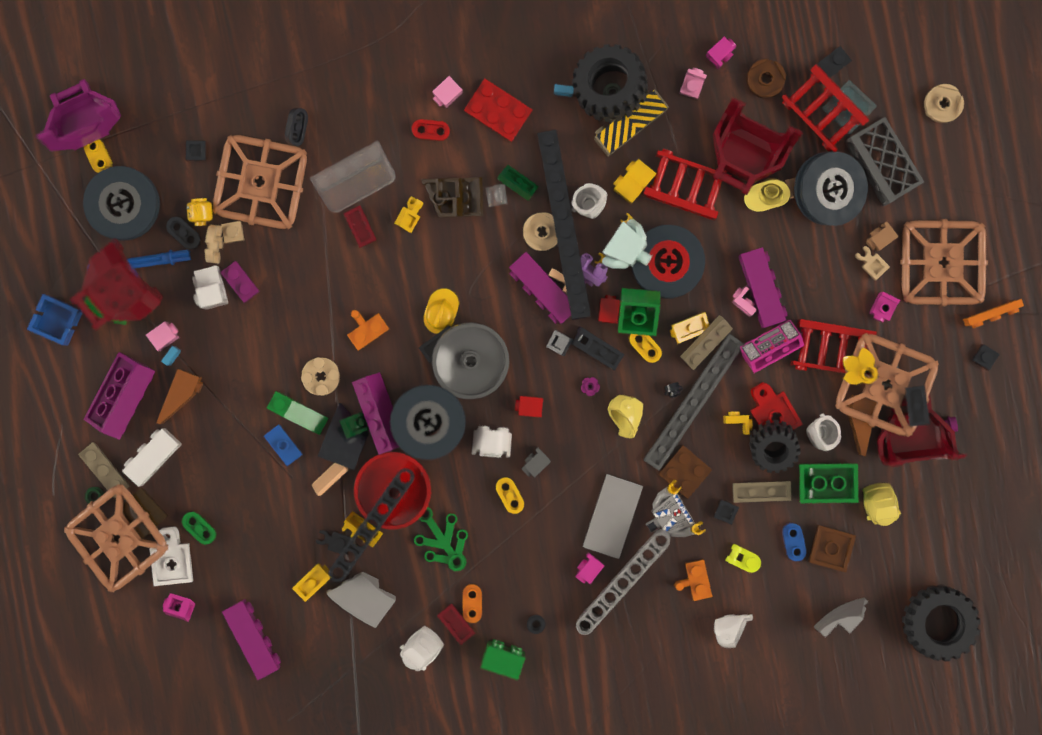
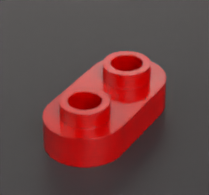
M419 119L413 123L412 133L417 139L444 141L450 135V128L443 121ZM424 127L425 132L419 133L418 128ZM443 129L444 134L438 135L437 130Z

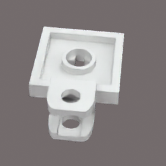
M177 527L162 528L159 531L169 547L168 551L151 565L154 586L193 582L189 543L180 544V534ZM150 548V556L154 552H156L157 549ZM170 559L177 564L173 570L170 566L166 565L170 562Z

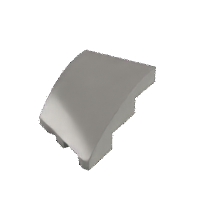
M364 572L358 573L352 579H347L339 587L327 591V595L340 607L375 628L396 601V596L379 588V580Z
M865 598L845 603L824 616L814 628L825 637L837 624L851 633L863 620L866 611L864 606L868 601Z

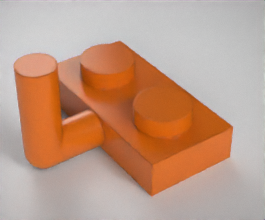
M353 310L351 316L359 324V327L347 336L359 351L387 332L389 327L379 313L365 321L360 312Z
M704 559L685 563L688 579L676 581L674 583L675 588L681 591L684 587L690 586L693 601L712 597Z

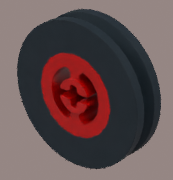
M661 225L646 232L647 246L644 251L650 254L652 258L647 266L637 260L632 267L637 283L643 290L660 291V298L664 299L677 298L688 293L698 284L705 269V254L697 237L687 229L676 225ZM660 250L666 251L660 260H666L667 257H670V261H676L677 257L672 253V250H675L680 255L682 264L676 274H671V270L677 265L676 263H672L667 267L666 263L660 262L659 266L664 270V274L657 270L654 260Z

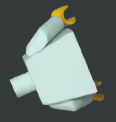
M626 213L628 216L626 221L620 220L622 224L603 251L604 255L598 253L601 256V260L595 261L596 264L602 263L610 268L626 269L628 266L633 267L637 260L645 266L650 262L652 256L644 251L647 246V236L642 225L634 220L629 213Z

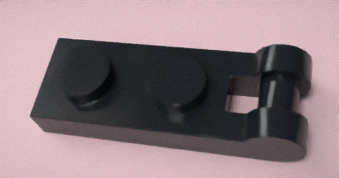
M579 326L576 330V336L572 338L571 344L615 371L625 354ZM584 336L589 339L586 345L581 343Z

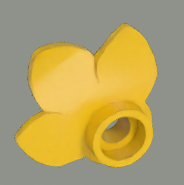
M862 348L858 357H843V365L848 371L843 379L849 384L857 385L861 382L871 384L877 379L878 372L874 367L875 359L869 350ZM865 371L870 372L869 378L865 377Z

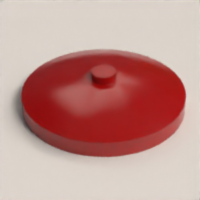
M398 452L379 454L367 461L356 477L354 498L360 513L366 518L401 469L409 468L415 474L413 483L381 528L401 529L415 523L425 513L430 503L431 482L425 468L409 455ZM402 472L400 478L403 482H409L411 475L408 472ZM391 488L389 494L393 498H398L400 492L397 488ZM383 503L378 506L379 512L382 514L388 513V506ZM368 520L370 523L377 526V522L375 520Z

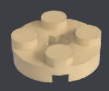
M938 85L932 88L925 97V113L938 123L951 122L963 111V96L953 85ZM947 99L946 103L949 102V106L942 108L939 101Z
M537 213L530 216L525 222L523 236L526 243L532 249L547 251L557 245L553 215ZM542 226L546 228L548 234L545 237L544 235L543 237L538 236L539 232L537 229L539 227L541 229Z
M209 225L206 235L207 249H205V260L207 263H220L219 249L223 248L224 242L223 237H221V225Z
M318 357L306 363L302 370L301 380L307 391L314 395L323 396L332 393L338 387L340 373L338 366L332 360ZM322 371L325 372V381L320 380L318 382L316 380V373H322Z

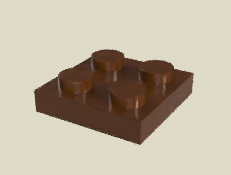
M682 445L658 475L669 484L676 480L677 482L673 486L675 488L681 486L682 488L679 492L689 499L712 469Z
M818 525L808 562L847 572L856 535Z

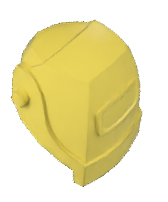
M618 395L611 400L608 406L609 415L619 428L618 434L620 436L633 438L638 431L642 418L643 404L634 397Z
M876 483L863 488L864 507L868 515V521L872 520L875 525L888 526L897 521L901 512L896 494L890 483Z

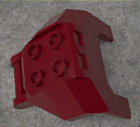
M732 98L713 133L718 163L713 178L716 180L720 179L742 190L743 194L748 195L753 183L783 168L802 132L789 126L785 133H777L746 117L742 113L746 103ZM723 169L743 180H747V183L745 184L723 173Z
M113 238L109 244L90 258L83 289L70 299L73 304L76 303L91 321V326L95 330L107 321L141 320L151 313L163 299L160 291L155 286L153 288L150 287L130 265L123 253L124 247L116 238ZM85 295L103 315L100 319L83 301L82 298Z
M930 394L928 396L929 402L927 403L930 425L917 426L912 436L909 437L897 435L885 429L881 431L877 439L878 455L883 465L892 467L915 461L953 460L967 457V454L958 452L955 431L932 410ZM903 398L900 406H907L906 398ZM891 408V415L887 422L902 428L895 410ZM902 412L907 424L909 425L910 423L908 412Z

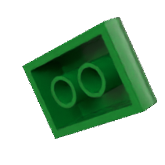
M799 464L800 503H858V464Z

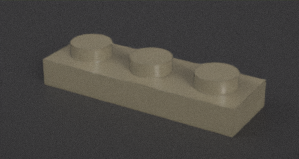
M719 315L680 357L694 370L733 328Z
M92 442L78 454L107 490L118 484L124 485L127 489L130 487L129 483L95 442Z
M791 481L732 483L734 503L791 501Z

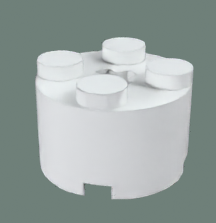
M478 426L477 430H474L473 455L477 451L480 452L479 456L501 458V455L506 454V458L510 457L512 433H509L508 428H497L496 431L489 430L490 427Z

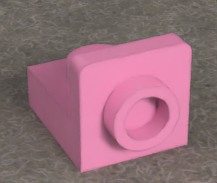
M698 68L688 69L679 93L698 99L707 76L703 74L704 71Z
M739 287L733 294L734 300L732 303L750 317L757 309L754 308L755 304L750 299L742 298L749 288L744 287L741 289Z

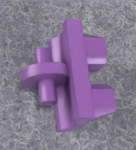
M584 253L580 258L585 284L587 283L591 287L593 284L600 286L608 278L606 276L608 267L599 263L594 268L590 265L593 257L588 253Z

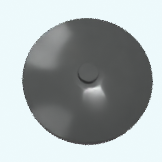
M466 322L451 327L441 335L433 350L432 367L439 384L454 396L462 399H478L491 394L502 384L509 368V353L503 339L492 328L481 323Z

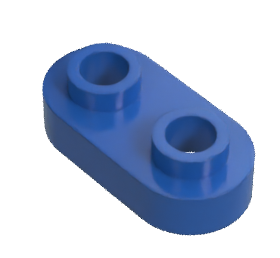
M788 523L782 530L786 554L793 561H801L806 556L802 529L795 523ZM791 530L796 531V535L793 537L790 536ZM796 548L800 550L799 555H794Z

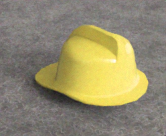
M768 178L761 183L753 185L748 195L744 196L746 206L752 211L769 210L786 204L790 198V189L783 181L776 178Z

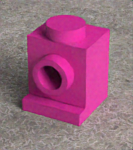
M724 36L707 52L706 57L719 69L723 65L722 60L727 62L733 56L732 51L737 46L730 38L727 40Z
M880 292L869 313L874 315L873 319L881 323L890 321L900 300L885 292ZM884 304L888 306L886 312L882 310Z
M588 552L586 555L588 557L587 561L585 559L582 560L577 567L579 569L578 574L575 576L584 584L586 581L591 584L604 567L601 561Z
M170 593L169 597L164 600L163 612L166 615L189 622L195 603L191 599ZM181 605L180 610L176 611V607Z

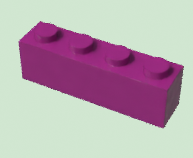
M762 247L740 254L739 259L753 303L755 304V309H757L756 312L761 328L786 321L787 311L784 305L781 306L779 300L782 296L779 287H775L773 281L776 280L773 269H770L768 265L770 261L768 252L764 251Z
M527 252L509 267L511 270L510 276L516 282L520 280L524 284L523 290L529 296L533 294L537 298L536 304L542 310L546 308L550 312L548 316L555 324L557 322L562 324L571 316L567 295Z
M380 372L352 382L378 454L400 447L391 431L393 406Z
M244 599L223 610L222 613L257 680L278 670L281 667L279 665L281 660L277 653H273L269 637L264 636L261 621L255 619L252 604Z

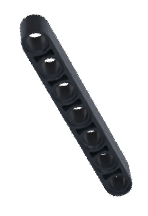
M403 468L396 474L329 570V576L333 581L340 582L345 579L415 479V474L411 469ZM402 472H408L411 475L409 482L401 480ZM391 488L399 490L400 495L398 498L390 496L389 491ZM382 503L388 506V513L382 514L378 510V506ZM370 519L377 522V528L374 530L369 529L367 526V522ZM359 535L364 536L366 539V543L363 546L358 545L356 542V537ZM348 551L353 552L355 555L354 561H347L345 553ZM334 568H341L343 570V576H335Z

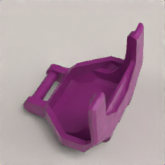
M86 79L80 80L79 84L57 94H50L54 107L50 111L44 132L36 136L49 151L71 149L75 151L110 134L109 131L121 117L115 101L91 91ZM82 90H83V92H84V93H82V94H80V95H77V96H75V97H73V98H71V99H69V100H67V101H64V102H62V103L60 102L61 100H63V99H65V98H67V97H69V96H72V95H74V94H76V93H78V92H80V91H82Z

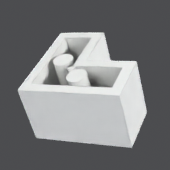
M218 266L194 271L195 276L192 279L195 288L198 287V289H195L196 294H194L197 306L200 305V308L207 310L229 304Z

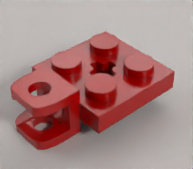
M763 382L751 388V395L758 406L751 409L750 412L758 425L761 423L764 425L769 420L770 423L774 422L771 419L774 412L781 414L779 423L784 421L786 425L792 426L793 430L803 424L784 391L775 395L771 386ZM763 389L764 394L761 396L760 391Z

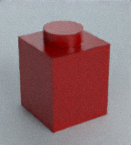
M605 295V299H600L598 322L618 323L620 300H616V296Z
M520 396V400L516 399L515 411H519L518 415L542 417L543 398Z

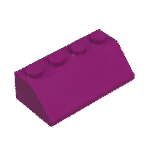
M118 352L83 420L101 433L120 440L131 417L135 413L137 405L143 398L148 384L152 381L155 371L143 363Z

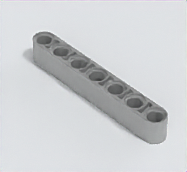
M657 530L580 615L576 623V629L580 634L587 635L591 633L668 547L670 535L666 530ZM663 535L667 541L660 544L656 541V537ZM649 549L653 551L654 555L651 558H647L643 552ZM632 564H638L640 565L641 570L639 572L632 571L630 566ZM625 578L628 581V585L621 586L618 580ZM608 592H612L615 594L616 598L614 600H608L605 594ZM599 606L603 609V613L596 614L593 608ZM588 621L591 626L583 628L580 622Z

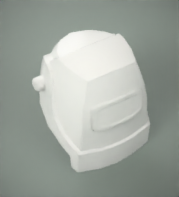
M585 184L574 193L571 202L573 206L572 211H577L580 215L591 219L596 218L606 205V191L598 185Z
M824 413L820 414V418L815 419L806 429L812 445L819 450L829 451L835 448L841 440L839 424L831 416H825Z
M733 614L715 619L714 633L716 634L718 644L724 648H735L747 621H752L753 615Z
M423 626L410 636L405 645L400 646L402 650L400 656L406 667L415 671H425L427 669L426 666L434 661L444 644L434 631Z

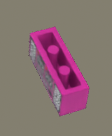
M788 320L754 340L745 343L740 347V350L753 373H756L803 347L804 343L797 328L791 320Z

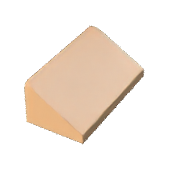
M334 463L312 484L318 496L323 495L348 471V468Z

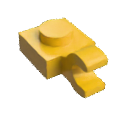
M411 196L407 203L408 208H402L394 223L412 233L420 218L417 213L423 206L422 201Z

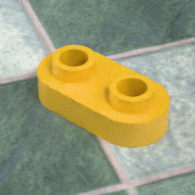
M100 139L83 146L95 172L99 173L112 167L110 156ZM92 143L96 144V148L94 150L90 149V145ZM99 161H104L102 167L98 166Z
M630 334V344L645 361L654 363L661 358V348L649 335H640L642 341L638 343L635 341V337L638 334ZM651 349L655 351L653 357L648 355V351Z
M507 477L499 479L496 484V491L507 511L512 514L521 512L524 508V500L515 483ZM504 483L509 485L508 490L502 489ZM513 500L518 501L517 507L511 506Z

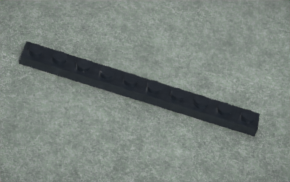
M557 130L537 133L571 318L576 320L591 317Z

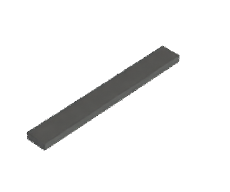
M731 334L726 336L643 459L645 462L660 471L741 351L740 347L744 345L743 342Z

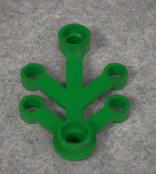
M428 507L426 510L429 512V516H421L419 520L427 523L437 540L418 534L414 538V543L417 546L425 545L444 549L448 555H439L433 550H428L424 556L427 562L446 563L453 571L463 570L466 566V557L462 553L468 532L465 529L458 530L456 535L458 542L454 551L450 544L454 524H456L458 519L457 515L454 513L447 515L444 535L432 518V509ZM449 516L455 517L453 523L448 521ZM465 532L466 537L463 539L460 538L459 533ZM422 537L423 543H417L416 538ZM433 553L434 558L431 560L428 559L427 554ZM455 558L460 559L461 563L459 565L453 563Z

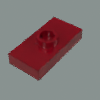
M361 205L343 213L359 248L377 240Z
M453 603L437 614V617L460 645L476 634Z

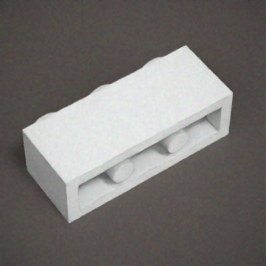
M166 428L157 429L150 436L152 440L148 444L144 443L137 450L138 455L135 458H129L124 464L125 468L122 472L138 487L143 486L182 445Z

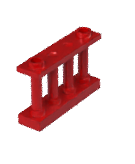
M816 64L810 70L812 72L811 78L791 97L787 94L783 95L784 101L782 103L789 110L793 109L824 141L822 145L829 152L831 150L836 152L838 148L835 144L856 124L859 125L861 123L864 126L870 119ZM821 81L826 86L824 88L825 91L802 111L795 103L815 83ZM835 96L839 100L837 102L838 105L815 125L809 116L829 97ZM848 109L852 114L851 119L829 139L822 130L843 110L846 111Z
M666 149L658 150L656 157L661 158L656 176L653 184L650 187H645L642 196L711 220H716L718 211H715L714 204L722 180H714L707 204H704V206L696 204V198L704 174L714 176L716 170L674 156L672 151ZM668 161L680 165L671 191H668V194L660 192L661 188L659 187ZM688 167L697 170V174L689 197L683 200L678 198V191Z
M799 319L797 327L802 328L804 346L800 348L799 360L791 361L790 365H795V369L807 371V368L846 374L843 357L846 356L848 339H851V336L858 337L859 341L863 334L876 335L877 332ZM813 330L821 331L820 335H822L817 365L806 363L810 335L813 333ZM832 333L839 334V338H841L836 368L825 366L829 337L832 336Z

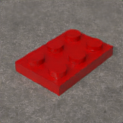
M485 78L464 109V112L510 142L514 140L533 109Z

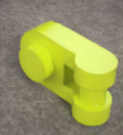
M733 543L730 556L727 555L725 561L750 573L758 571L761 566L759 556ZM739 553L743 554L741 561L736 560Z

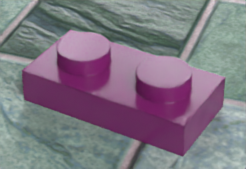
M234 261L220 272L244 303L260 292L237 261Z

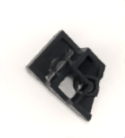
M339 403L318 457L355 470L369 432L365 431L347 439L340 421L352 415Z

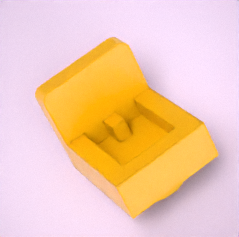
M740 411L728 412V415L724 416L725 424L743 423V434L748 435L749 430H752V419H749V415H740Z

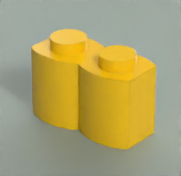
M639 159L636 163L632 160L626 168L627 174L624 177L620 175L613 183L616 186L614 191L630 204L633 203L656 175L652 169Z

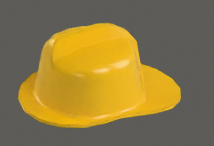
M442 288L432 293L424 313V323L429 331L438 334L449 325L452 327L459 306L458 298L453 291Z

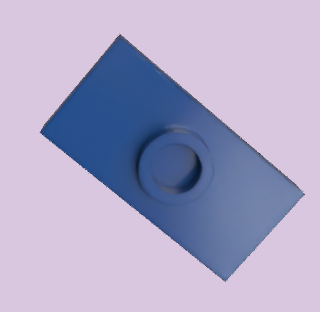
M280 424L264 435L286 466H289L303 455Z

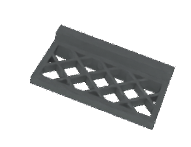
M886 117L844 141L853 158L863 168L867 181L883 207L924 183ZM881 123L886 129L885 136L876 134L877 126ZM863 134L870 135V145L863 144L860 136ZM875 137L884 139L882 149L873 146ZM887 141L894 142L896 146L895 152L886 150ZM872 150L881 152L880 161L872 159ZM885 154L894 156L892 165L883 163ZM897 157L904 159L906 162L905 168L896 166ZM882 166L891 169L889 178L881 174ZM895 170L904 172L902 181L893 179ZM907 173L912 174L917 182L913 185L905 183ZM892 183L901 185L900 192L896 195L891 190Z

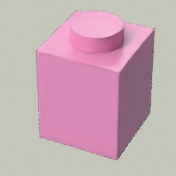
M450 76L432 91L435 96L433 100L440 107L443 105L445 108L463 93L462 89Z
M164 321L146 336L156 350L161 351L179 338L176 334L179 331L173 323L169 324Z

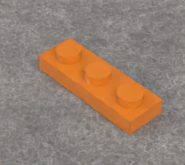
M1017 299L965 318L963 321L965 326L976 328L984 325L983 321L990 319V322L1001 319V314L1008 313V315L1017 313L1019 312L1018 308L1023 307L1024 304L1022 299Z

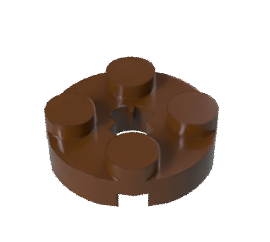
M761 59L755 62L747 73L748 87L759 98H771L777 95L783 89L786 80V73L781 64L769 59ZM762 74H765L766 76L770 75L771 79H769V81L771 82H763L761 80V78H763Z

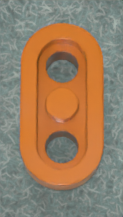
M469 584L463 590V617L469 623H476L482 616V591L478 585ZM474 591L476 596L471 598L469 592ZM474 610L476 615L471 617L469 611Z

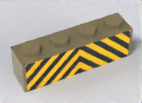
M655 89L652 92L648 90L645 93L646 99L644 103L640 102V109L638 111L633 110L632 116L628 118L624 116L621 121L612 119L609 126L605 128L603 125L595 132L594 140L607 157L668 110L669 106Z

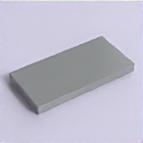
M606 474L583 543L584 548L620 558L643 488L642 485Z

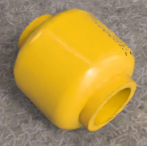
M207 198L191 199V202L187 204L188 221L195 222V226H205L206 222L211 221L213 218L211 202L207 201Z

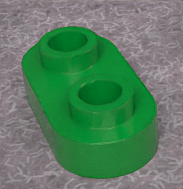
M192 511L184 515L182 519L183 527L198 542L206 545L215 540L216 530L199 513ZM192 517L196 519L194 525L190 523ZM205 531H208L210 533L209 538H206L204 536Z

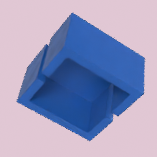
M43 294L36 310L44 312L43 316L34 314L27 330L61 345L68 346L75 331L72 329V326H77L83 312L77 307Z

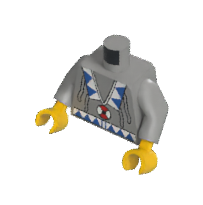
M673 480L669 486L657 494L652 504L653 509L651 510L655 518L646 523L651 533L662 528L671 537H687L704 533L706 529L700 530L698 528L703 522L699 521L695 524L677 494L682 487L675 488L673 485L677 481Z

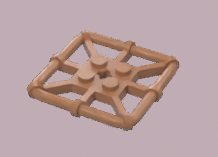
M242 135L228 136L223 149L220 169L216 174L218 178L212 211L215 215L217 214L223 218L248 222L249 225L253 226L258 224L278 229H290L296 218L300 193H303L302 184L307 164V152L305 149L302 150L297 146L272 142L271 139L267 138L262 140ZM237 143L263 147L261 162L248 160ZM232 146L243 161L241 175L227 173ZM269 149L295 154L279 166L267 163ZM299 160L294 186L280 183L282 170ZM259 177H262V180L265 181L261 187H257V183H254L255 179L257 180ZM225 178L240 180L237 193L220 204ZM278 188L293 191L288 218H286L276 203ZM240 198L253 200L250 215L224 210ZM258 202L272 204L282 221L257 217Z
M941 219V221L915 220L906 222L902 233V260H900V265H902L903 300L911 304L941 305V307H946L947 305L981 304L986 293V266H988V260H986L985 225L982 222L948 221L947 219ZM915 228H941L940 243H928ZM948 228L973 229L959 244L947 243ZM978 233V260H964V246ZM910 234L924 247V260H910ZM943 257L948 261V265L945 268L939 264ZM910 265H924V278L910 291ZM964 266H978V293L963 279ZM928 282H940V297H914ZM947 282H958L972 297H947Z
M865 333L858 341L853 356L858 357L860 350L866 345L867 350L871 352L875 359L874 367L878 372L877 379L871 384H865L861 394L845 401L844 398L850 384L843 379L836 399V409H839L846 415L869 423V426H877L901 436H912L917 426L910 427V424H907L900 408L903 397L906 395L905 388L908 387L911 377L930 369L924 385L928 403V396L936 378L939 363L926 354L905 347L903 343L897 344L877 335ZM871 342L896 351L891 365L879 361ZM902 354L927 363V365L911 372L897 368ZM864 373L865 377H867V378L870 377V374L867 375V374ZM889 380L892 387L884 390L882 382ZM862 398L877 402L872 416L849 408L847 405ZM882 405L895 410L902 428L878 419Z
M122 484L112 487L96 501H91L86 509L64 527V532L84 559V564H88L109 592H115V590L125 586L137 575H142L146 568L168 551L169 547L163 535L149 518V513L142 509L130 491ZM116 495L115 515L108 520L99 507ZM124 498L138 515V518L131 524L123 515ZM92 513L102 524L96 530L75 527ZM143 522L157 542L141 539L134 528ZM75 534L93 537L100 548L90 555ZM113 535L120 536V538L118 539L120 543L114 540ZM138 546L157 549L156 552L142 563L132 552ZM103 552L111 561L110 581L94 561ZM126 556L132 564L133 570L117 581L119 561Z

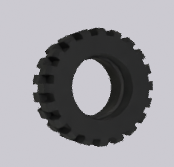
M605 44L600 49L597 46L593 48V52L589 53L588 51L585 53L584 59H579L577 62L578 68L574 69V78L572 79L574 93L581 108L589 116L593 115L596 120L601 121L604 118L605 122H612V119L621 121L624 116H627V118L632 116V111L640 109V102L644 103L646 99L645 93L648 92V79L639 56L636 53H632L631 49L627 47L622 49L621 45L617 44L614 47H610V44ZM618 71L628 77L624 88L616 94L600 95L593 90L596 80L606 72Z
M938 585L937 587L929 586L927 590L921 589L917 592L918 595L916 597L912 596L909 599L910 605L905 606L904 611L906 615L902 616V622L905 623L903 631L907 635L906 639L915 650L933 660H943L945 662L950 661L951 658H961L960 654H967L970 651V645L975 646L977 641L974 639L976 635H980L978 625H981V619L977 617L979 612L973 606V601L966 597L965 594L951 587ZM937 606H949L957 615V627L949 638L942 641L933 640L927 635L925 630L926 617Z

